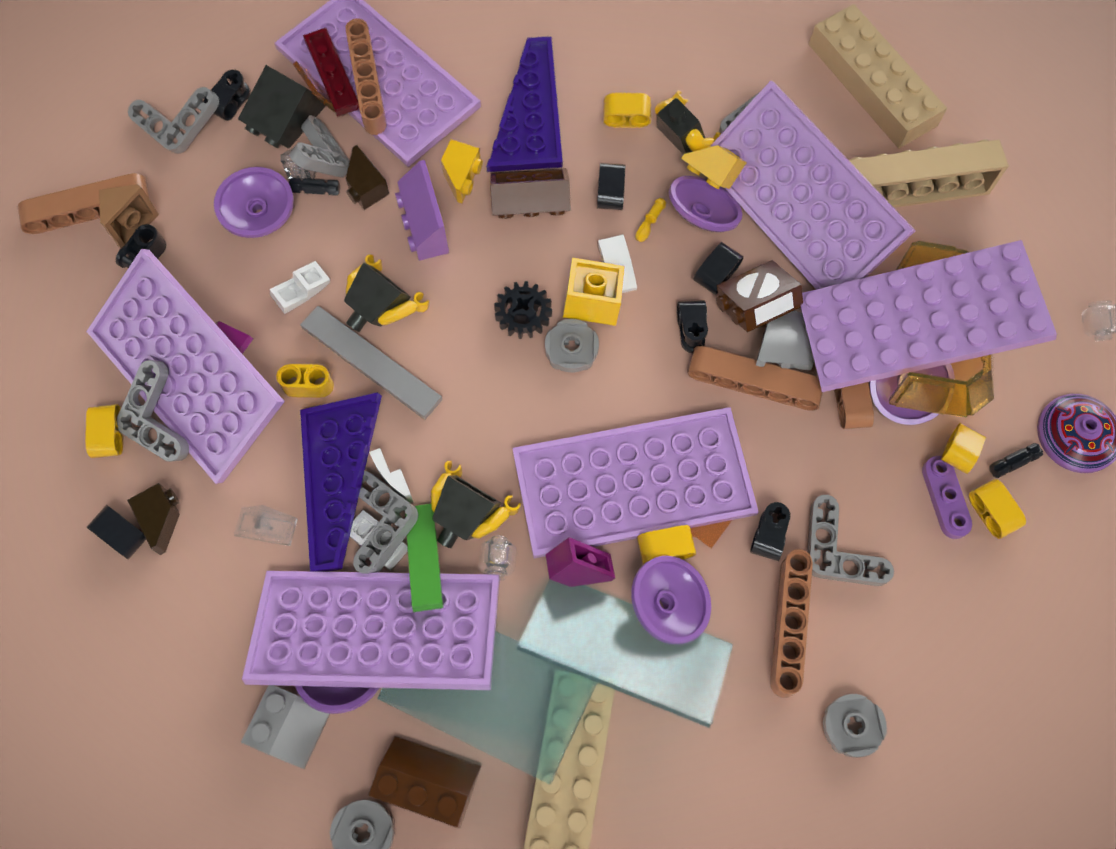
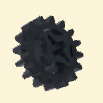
M528 281L524 282L523 287H519V284L514 282V289L512 290L507 286L504 287L505 295L498 294L497 299L499 303H494L495 320L500 321V329L508 328L509 336L517 332L519 339H522L524 333L533 338V331L535 330L541 334L543 332L542 325L549 326L548 317H552L551 299L547 298V291L538 292V284L530 288ZM508 304H510L511 308L508 309V313L506 314V307ZM538 307H541L540 315L537 317L536 312Z

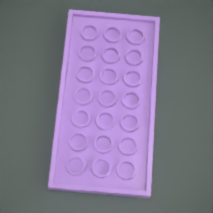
M330 0L275 42L276 49L327 94L303 38L305 34L326 27L357 97L346 35V24L355 18L364 20L368 25L387 122L385 131L373 136L407 167L481 107V101L364 0ZM360 109L348 113L364 127Z
M770 81L710 146L719 145L727 148L747 162L731 188L725 189L815 289L866 278L916 231L773 81Z
M1022 240L802 293L803 304H801V311L822 392L1056 340L1057 336Z
M141 249L86 331L131 385L140 365L144 361H161L167 366L168 378L153 411L169 429L187 440L189 453L215 484L223 483L285 402L150 250ZM152 368L151 373L154 374L153 378H155L156 374L153 372ZM143 390L140 391L139 394L146 401V393Z
M731 407L512 448L534 559L545 557V554L568 537L596 547L637 539L638 535L650 531L682 525H689L690 528L756 516L759 513Z
M267 571L242 680L245 685L491 690L500 583L499 575L440 574L443 608L413 612L410 573L372 572L362 574L360 572Z

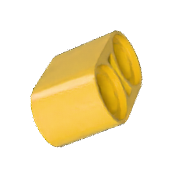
M610 93L604 97V123L609 127L623 128L648 126L651 123V98L644 93Z
M287 364L280 367L276 374V379L282 390L290 397L322 398L330 395L334 388L329 372L322 365ZM297 378L294 383L286 384L289 379ZM318 378H325L321 384H314Z
M118 404L89 407L87 409L85 445L90 458L122 454L123 434L118 430L119 427L116 422L121 410Z
M959 423L946 444L941 460L968 474L980 456L986 437Z
M993 479L969 493V500L973 508L995 538L1001 539L1026 525L1024 513L1001 481Z
M689 525L650 531L637 536L643 565L659 556H673L684 560L696 555Z

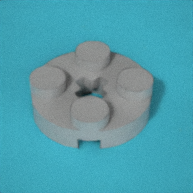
M565 319L558 322L557 326L552 330H549L545 338V353L553 368L569 373L591 368L598 355L599 339L596 332H593L587 326V323L578 319ZM572 340L575 341V345H579V348L569 351L564 345H568L569 341Z
M859 694L844 695L837 698L826 708L823 718V730L827 741L835 752L853 758L868 756L874 753L881 745L882 740L885 739L887 733L885 716L876 704L874 705L870 700L866 699L867 697ZM850 717H854L856 722H861L862 728L857 731L858 735L853 734L852 730H848L847 724L850 723Z
M370 800L352 802L340 809L334 817L330 828V839L334 849H390L395 834L394 820L387 809L381 804ZM365 823L369 826L368 832L371 835L369 839L364 838L361 843L357 841L358 835L354 831L356 827L362 828Z

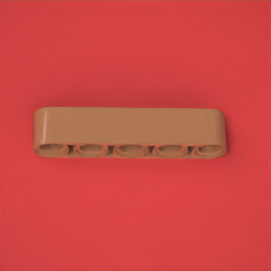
M355 18L346 24V35L359 109L366 132L378 135L385 131L387 122L374 52L367 23L360 18Z
M132 173L23 200L17 206L21 230L27 234H40L99 219V190L138 184L149 198L145 177Z
M698 346L694 349L688 375L695 380L804 410L814 411L819 409L823 392L821 391L817 376L781 368L766 363L764 367L756 366L757 360L705 346Z
M868 382L834 390L842 429L869 428L873 426L874 411Z
M801 549L791 551L782 561L780 569L770 685L772 691L782 698L790 697L799 692L804 678L813 562L810 554ZM790 560H798L802 564L803 570H794L790 565ZM788 588L797 589L800 593V600L792 599L788 594ZM786 616L796 619L798 622L797 629H790L786 625ZM784 645L791 646L794 649L795 659H788L784 656L782 650ZM781 675H787L792 679L793 687L791 690L784 689L781 686Z

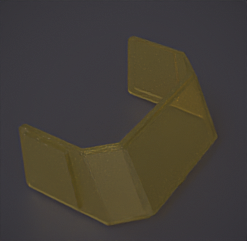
M917 241L910 245L896 270L969 252L956 249L954 246ZM994 354L981 357L983 369L968 381L909 372L889 398V404L896 407L942 415L973 416L994 399Z

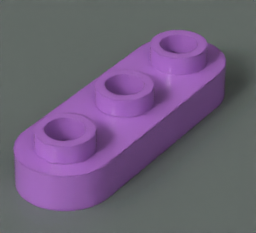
M933 456L924 464L922 474L942 532L951 539H960L971 531L972 519L954 467L942 461V456ZM936 465L941 466L944 472L937 471ZM945 492L951 493L953 499H948L945 496ZM954 518L961 521V527L955 524Z

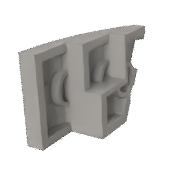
M794 310L767 323L756 366L764 367L766 362L777 363L781 368L812 369L814 359L801 312Z

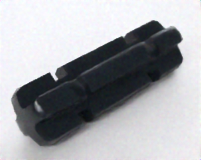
M296 177L289 179V185L293 193L304 191L305 194L325 195V192H328V195H339L340 192L338 180H328V182H325V179L304 178L301 180V178Z
M1033 443L1004 457L1002 460L993 462L989 466V470L995 478H999L1029 462L1039 459L1043 455V450L1039 444Z

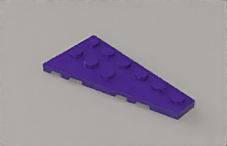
M552 36L531 37L526 40L520 59V66L517 75H515L511 94H509L499 125L500 129L492 147L493 151L486 166L487 172L563 168Z
M378 392L300 410L310 571L329 572L340 570L343 567L382 395Z

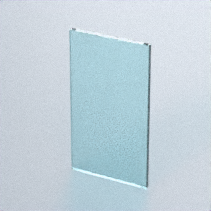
M549 579L520 641L517 643V650L710 728L711 724H713V716L730 653L733 650V644L706 633H702L693 641L685 644L673 645L664 643L650 635L641 625L635 614L633 604L585 585L569 587Z
M495 632L491 690L383 688L377 699L550 785L554 780L556 771L592 693L598 684L599 677L499 632Z

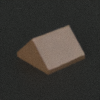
M138 184L99 190L100 223L120 249L127 243L139 226L151 224L159 215L142 187Z

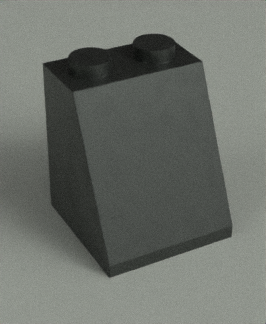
M265 65L238 120L246 124L244 129L256 136H259L260 133L265 135L264 141L272 146L279 148L281 144L290 149L302 135L301 125L308 116L317 117L326 107L328 101Z

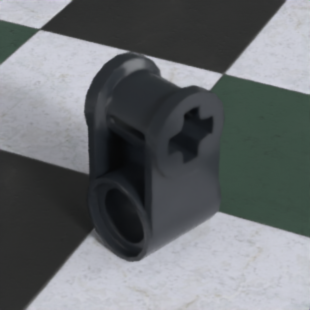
M238 70L226 71L211 89L219 99V105L213 114L225 121H229L249 98L251 90L244 83V77ZM205 97L203 102L206 104L208 99Z
M143 224L135 230L127 243L118 251L116 264L122 268H129L141 249L150 250L158 259L166 249V242L154 226Z
M678 301L677 322L680 329L681 345L685 351L693 353L696 347L705 346V338L708 334L706 301Z
M774 502L766 507L760 517L750 553L775 561L780 560L790 521V511L786 505ZM773 513L777 514L778 523L773 522V517L771 516Z

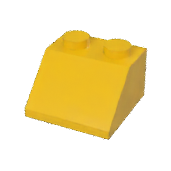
M572 258L563 317L616 326L621 306L625 266Z

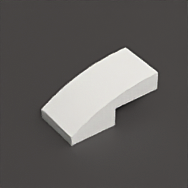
M624 234L598 240V248L603 263L625 266L622 293L637 290L634 270Z
M314 261L293 271L292 279L271 288L270 296L282 312L286 314L318 294L330 283V279L318 263Z
M378 448L369 452L385 483L408 502H414L401 469L390 473L381 449Z
M363 510L353 521L350 538L362 546L379 522ZM389 531L382 534L380 539L381 545H386L390 542L392 535ZM401 542L384 566L391 571L408 552V546ZM375 547L373 548V550L377 551V553L380 554L381 550Z

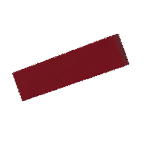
M326 27L303 35L336 116L339 117L359 110L358 99Z

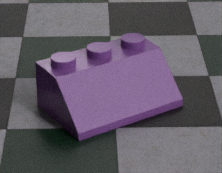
M421 160L397 182L400 192L395 193L398 207H404L406 214L401 215L405 230L410 229L412 236L407 237L411 252H417L419 261L449 253L445 227L426 162Z

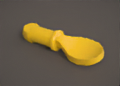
M664 198L656 199L649 213L645 215L646 219L639 227L635 236L637 241L644 242L649 237L651 223H656L657 217L666 207Z

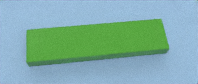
M431 504L415 506L418 511V519L407 534L413 612L443 608L436 522L433 521L434 512L431 509Z

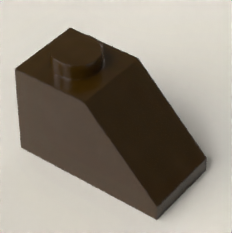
M358 145L354 146L346 174V182L349 188L346 192L354 204L358 202L365 210L389 195V190L385 178Z
M158 483L127 501L150 548L159 555H162L167 550L180 513L176 507L179 504V500L171 488L167 490Z

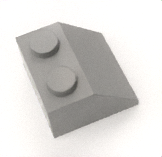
M268 685L241 743L305 769L330 713L317 711L307 705L300 696L277 686Z

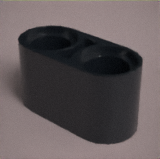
M600 163L597 209L623 210L626 165Z
M721 242L700 266L693 280L716 295L718 293L717 285L731 278L742 263L744 256Z
M105 505L87 526L91 532L128 560L146 540L142 531L108 505Z

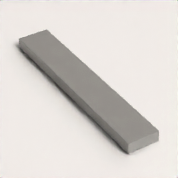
M317 306L300 324L303 330L424 420L443 400L441 395L320 306Z

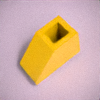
M450 139L441 159L442 169L457 202L462 204L465 196L470 195L472 192L475 174L479 175L481 172L483 160L480 159L479 148Z
M719 145L686 153L681 158L688 163L687 168L697 175L704 174L708 177L706 182L716 189L720 187L730 189L747 163L729 149Z

